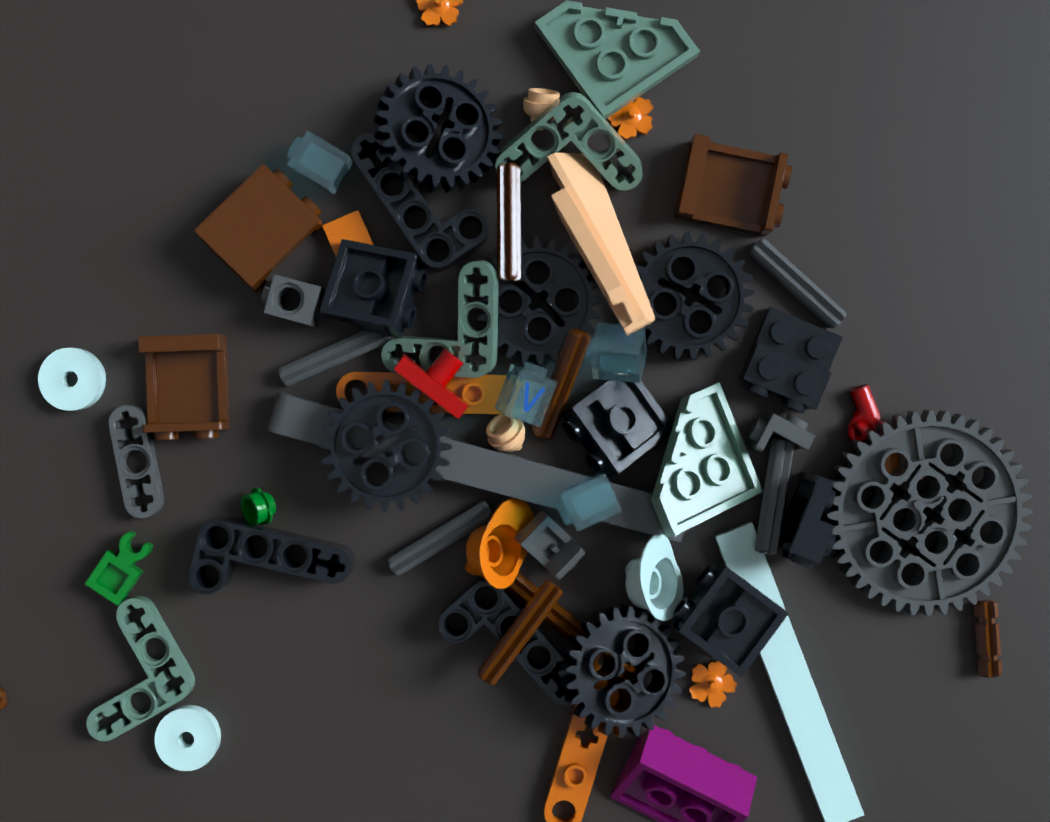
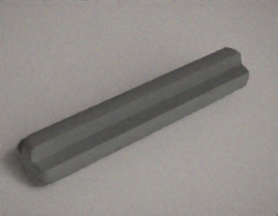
M760 239L750 249V257L828 328H836L844 320L846 312L766 239Z
M363 330L281 366L278 369L279 376L285 386H293L384 346L391 340L390 336Z
M773 439L769 453L755 542V551L768 555H776L780 543L795 446L793 442L787 439Z
M481 501L391 555L387 560L391 571L396 576H400L470 534L478 527L488 523L493 512L487 502Z

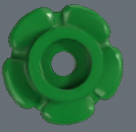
M253 488L250 494L242 497L241 511L245 520L250 525L260 524L263 526L271 523L276 512V503L270 493L262 492L260 488Z

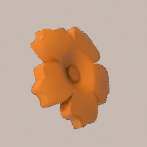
M415 0L419 11L424 12L421 16V21L427 26H439L442 20L446 26L450 27L457 22L459 11L456 7L463 4V0Z
M638 97L635 103L632 101L606 120L610 122L612 128L619 127L618 134L624 140L635 138L637 132L647 135L653 128L651 124L652 117L648 116L653 109V105L650 103V99Z
M718 660L709 661L707 668L701 663H697L692 668L691 680L696 683L689 687V692L692 699H698L703 702L707 698L711 708H720L722 702L727 699L724 692L734 693L737 683L733 680L730 673H725L727 667Z

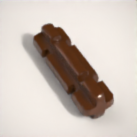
M978 600L977 604L974 605V616L978 617L979 621L975 622L977 654L981 656L977 660L978 673L987 678L999 677L1002 675V660H998V655H1001L999 623L995 621V618L999 617L998 604L993 600Z

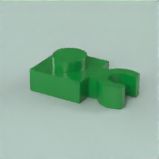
M134 531L127 532L120 539L119 554L112 549L106 551L85 585L117 606L124 602L144 572L135 563L147 557L153 549V544L148 542L144 544L140 552L134 551L131 547V541L136 535Z

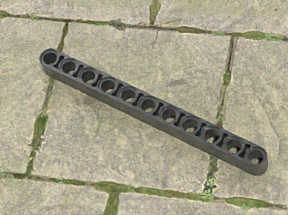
M277 392L267 431L319 445V443L331 440V435L321 430L322 426H334L336 422L329 416L328 412L337 411L342 413L344 409ZM384 420L385 425L392 430H397L403 426ZM356 426L350 431L348 439L352 447L363 449L369 442V435L364 428ZM409 428L390 439H386L381 435L379 437L381 444L362 454L361 457L371 459L383 452H387L391 457L394 455L392 447L418 433V429ZM441 436V442L452 445V449L441 451V456L449 460L450 465L437 466L436 468L444 477L443 479L650 535L659 533L665 535L651 501L652 492L596 477L593 478L589 475ZM409 442L403 449V456L407 463L418 465L423 462L425 451L419 443ZM684 532L667 538L668 540L682 542Z

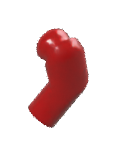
M863 384L850 390L856 410L847 428L850 440L853 441L855 439L860 442L867 441L866 430L875 431L878 425L877 422L880 420V413L869 385Z

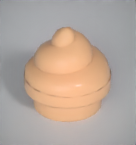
M544 88L528 89V97L523 98V109L530 116V121L535 120L558 100L560 93Z
M510 413L499 414L487 425L488 442L496 451L518 452L521 450L525 440V425L520 418Z

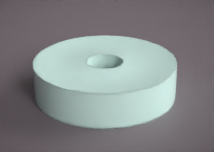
M62 348L51 353L43 361L38 374V384L43 397L52 406L61 410L78 411L92 406L99 400L105 389L106 374L100 360L89 351L79 348ZM71 372H74L78 377V381L73 387L67 382V376Z
M184 705L173 709L160 721L155 732V747L159 757L169 767L179 771H193L206 765L216 754L221 742V730L216 718L208 710L196 705ZM182 733H191L194 737V743H185L182 739Z

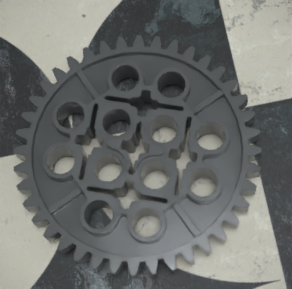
M924 409L920 418L916 411L910 410L907 412L906 421L901 415H892V427L885 421H878V434L867 429L866 443L855 439L852 441L857 451L855 454L843 451L842 456L848 462L847 466H834V470L841 475L840 480L832 479L835 482L833 488L836 489L833 502L834 507L827 514L823 513L825 517L834 520L833 523H830L835 526L832 534L836 535L833 549H839L840 551L834 555L833 559L839 564L846 563L841 572L847 577L854 576L851 583L858 589L864 587L863 594L870 599L877 595L876 602L884 607L890 602V607L896 612H900L905 606L909 614L916 615L920 607L922 613L926 616H931L935 606L938 612L946 615L949 603L958 611L963 610V598L973 605L977 604L975 592L979 591L986 596H990L989 582L1001 586L1003 583L998 573L1003 571L1012 574L1013 570L1007 561L1009 559L1021 560L1022 557L1014 548L1015 546H1027L1028 543L1019 536L1020 532L1029 531L1032 527L1022 522V517L1033 514V510L1022 507V503L1031 499L1032 494L1020 491V488L1024 487L1029 481L1027 478L1015 476L1023 468L1022 464L1016 462L1008 463L1015 455V452L1009 449L1001 450L1005 440L999 437L991 439L992 429L987 427L979 429L980 422L969 419L965 423V416L955 413L950 418L948 411L939 410L935 417L933 410ZM950 443L953 448V455L951 459L943 463L940 458V452L945 445ZM896 453L899 458V464L892 473H888L885 469V461L889 455ZM982 467L984 477L979 484L974 485L972 474L975 469ZM936 470L953 475L952 478L956 481V484L965 491L948 486L949 483L945 480V477ZM928 476L930 486L925 493L919 495L916 490L917 483L922 477ZM893 483L899 485L898 487L902 491L899 497L893 495L894 493L890 490ZM874 486L876 490L874 500L868 504H863L861 500L863 490L866 487ZM959 498L961 508L955 516L950 517L948 507L953 500ZM926 507L932 512L929 518L922 513ZM905 508L907 512L905 522L900 526H894V514L898 510ZM990 521L992 525L991 532L986 538L981 539L980 529L983 524ZM884 528L894 536L905 539L912 549L926 558V561L908 550H903L896 540L881 529ZM956 529H959L964 535L961 541H958L953 535ZM937 531L938 540L936 544L931 548H926V536L930 532ZM877 541H883L884 550L882 554L871 558V546ZM967 553L969 557L967 566L957 570L956 562L958 558ZM914 563V574L909 579L902 580L901 572L907 564Z

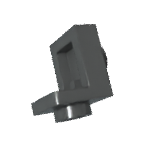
M766 413L764 419L758 417L750 429L748 438L752 439L749 448L756 452H762L773 434L793 442L800 449L809 450L816 436L806 431L809 424L793 415L787 414L785 419L774 413Z
M543 510L515 537L518 543L544 565L557 580H560L567 572L572 570L585 554V551Z

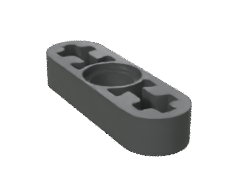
M123 405L111 413L109 429L124 506L133 517L148 518L156 515L164 505V493L152 432L142 433V425L147 424V413L141 407ZM126 412L129 413L130 417H137L138 425L132 427L133 438L139 439L142 437L143 444H130L124 447L123 440H131L129 429L121 428L120 421L126 419ZM133 450L143 452L147 458V465L140 473L131 471L127 466V456ZM150 476L151 482L142 483L145 495H152L153 502L147 505L148 511H145L143 505H136L135 498L141 496L140 484L131 486L130 479L136 480Z

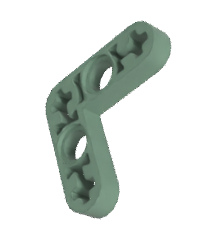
M576 92L566 93L502 147L495 164L497 173L498 165L507 163V157L516 160L523 154L524 147L520 144L524 143L529 153L520 162L521 183L548 161L547 156L557 153L572 141L616 189L623 191L631 190L641 182L643 176L639 157L589 100ZM569 105L572 108H576L578 105L581 106V119L576 120L574 117H570L562 124V129L565 133L561 134L557 124L566 116L565 106ZM551 117H554L556 123H554L552 120H550V118H551ZM538 129H547L552 132L554 142L547 148H539L532 142L531 137L533 133ZM596 132H602L608 135L611 141L607 149L594 151L587 144L588 138ZM618 148L621 150L616 153L619 162L625 167L630 164L633 165L631 167L632 176L629 178L624 174L617 177V165L611 157Z
M479 260L469 262L460 271L458 279V339L402 336V338L391 339L382 348L381 357L385 367L391 372L397 373L394 370V366L400 358L394 357L393 351L399 349L402 345L404 352L415 353L420 351L419 358L410 359L417 364L420 362L421 367L428 371L432 366L429 356L431 349L434 346H441L464 363L454 377L477 378L491 372L497 361L499 279L495 267L487 261ZM478 268H480L481 275L488 278L487 283L480 286V297L487 295L488 302L482 300L469 302V296L477 295V284L470 282V275L477 273ZM473 308H480L487 314L488 323L483 330H476L469 324L468 315ZM468 336L473 338L487 336V341L479 343V355L485 356L486 362L479 365L478 369L475 362L469 361V355L476 351V341L468 342Z
M134 596L121 603L116 612V619L148 678L100 704L90 712L86 727L88 733L98 741L112 740L184 699L192 692L195 686V676L155 604L145 596ZM131 604L135 609L141 607L144 609L145 614L141 617V621L145 628L152 624L156 628V630L148 632L140 639L137 633L144 630L138 620L131 622L128 618V614L132 612ZM158 638L165 643L166 653L163 658L154 659L147 654L146 644L149 639ZM171 658H173L175 664H172L168 669L173 677L181 676L184 679V683L180 686L182 692H179L176 687L168 688L167 682L171 680V676L166 668L160 673L157 670V667L163 666ZM135 692H144L150 697L151 708L149 711L138 712L132 707L131 697ZM122 708L124 716L116 720L111 725V729L109 726L102 728L99 725L103 715L109 717Z

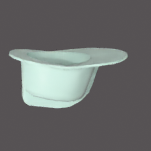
M659 533L653 535L647 542L641 558L632 559L627 564L625 569V585L628 598L635 606L648 610L655 619L667 621L673 618V611L682 600L684 589L683 578L676 563L671 544L665 535Z

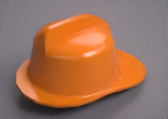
M509 498L502 502L492 515L489 523L475 529L467 539L466 571L472 575L485 578L488 584L496 589L507 588L514 582L520 566L528 553L515 539L516 535L534 518L533 511L527 502L516 498Z

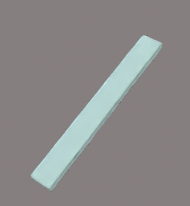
M747 522L714 535L725 566L786 610L765 554L755 551L757 533L753 523ZM787 615L759 655L823 822H849L864 816V812Z

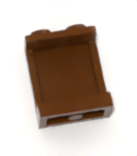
M695 133L689 143L674 217L762 236L771 233L773 227L778 228L784 212V205L779 204L781 189H787L792 173V166L787 165L788 154L780 152L778 155H771L710 142V136Z
M264 164L194 230L198 237L255 293L266 284L265 278L314 230L318 233L323 228L319 218L322 214L320 209L306 196L300 200L290 190L294 185L282 171L276 168L272 172Z
M222 334L138 336L139 353H145L147 424L142 425V433L154 432L155 440L179 439V431H194V439L219 438L218 430L230 429L227 336Z

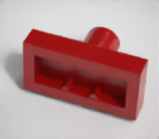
M447 349L442 351L428 371L405 354L395 364L394 370L457 419L468 408L467 402L447 387V384L464 364Z

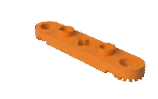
M350 372L339 380L336 395L337 399L342 397L349 400L346 396V388L353 380H360L366 386L368 382H373L378 391H382L385 380H390L392 391L394 392L404 382L407 383L406 395L409 396L418 388L398 373ZM484 375L477 378L453 377L447 384V387L467 402L468 408L463 414L510 413L516 415L524 412V401L515 407L508 406L502 399V391L507 385L514 383L520 385L525 392V384L528 381L516 375ZM530 384L528 405L533 400V390ZM422 392L419 402L423 404L431 398L424 397ZM439 404L433 405L430 409V413H450ZM393 406L388 408L385 412L403 411L400 408Z
M599 653L594 659L593 667L595 671L601 668L598 661L602 653ZM604 680L596 682L594 684V689H596L597 685H599ZM618 689L613 691L610 696L609 703L611 707L619 699ZM573 712L544 803L546 822L582 821L608 735L598 732L597 726L594 729L592 728L593 734L597 736L596 740L589 739L587 745L581 744L580 736L576 735L577 730L584 731L586 729L584 724L586 717H577ZM564 800L572 803L575 807L572 817H569L568 820L555 817L552 809L557 802Z

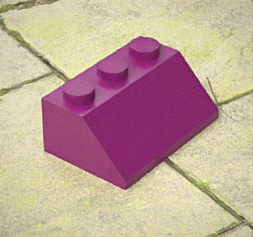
M654 725L653 730L647 729L636 742L611 791L610 798L657 822H743L749 816L757 776L743 770L739 765L729 763L709 753L703 747L695 746L675 736L667 729Z

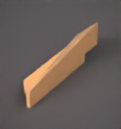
M553 153L547 156L552 175L561 189L551 195L556 213L628 336L655 320V316L601 174L583 153Z

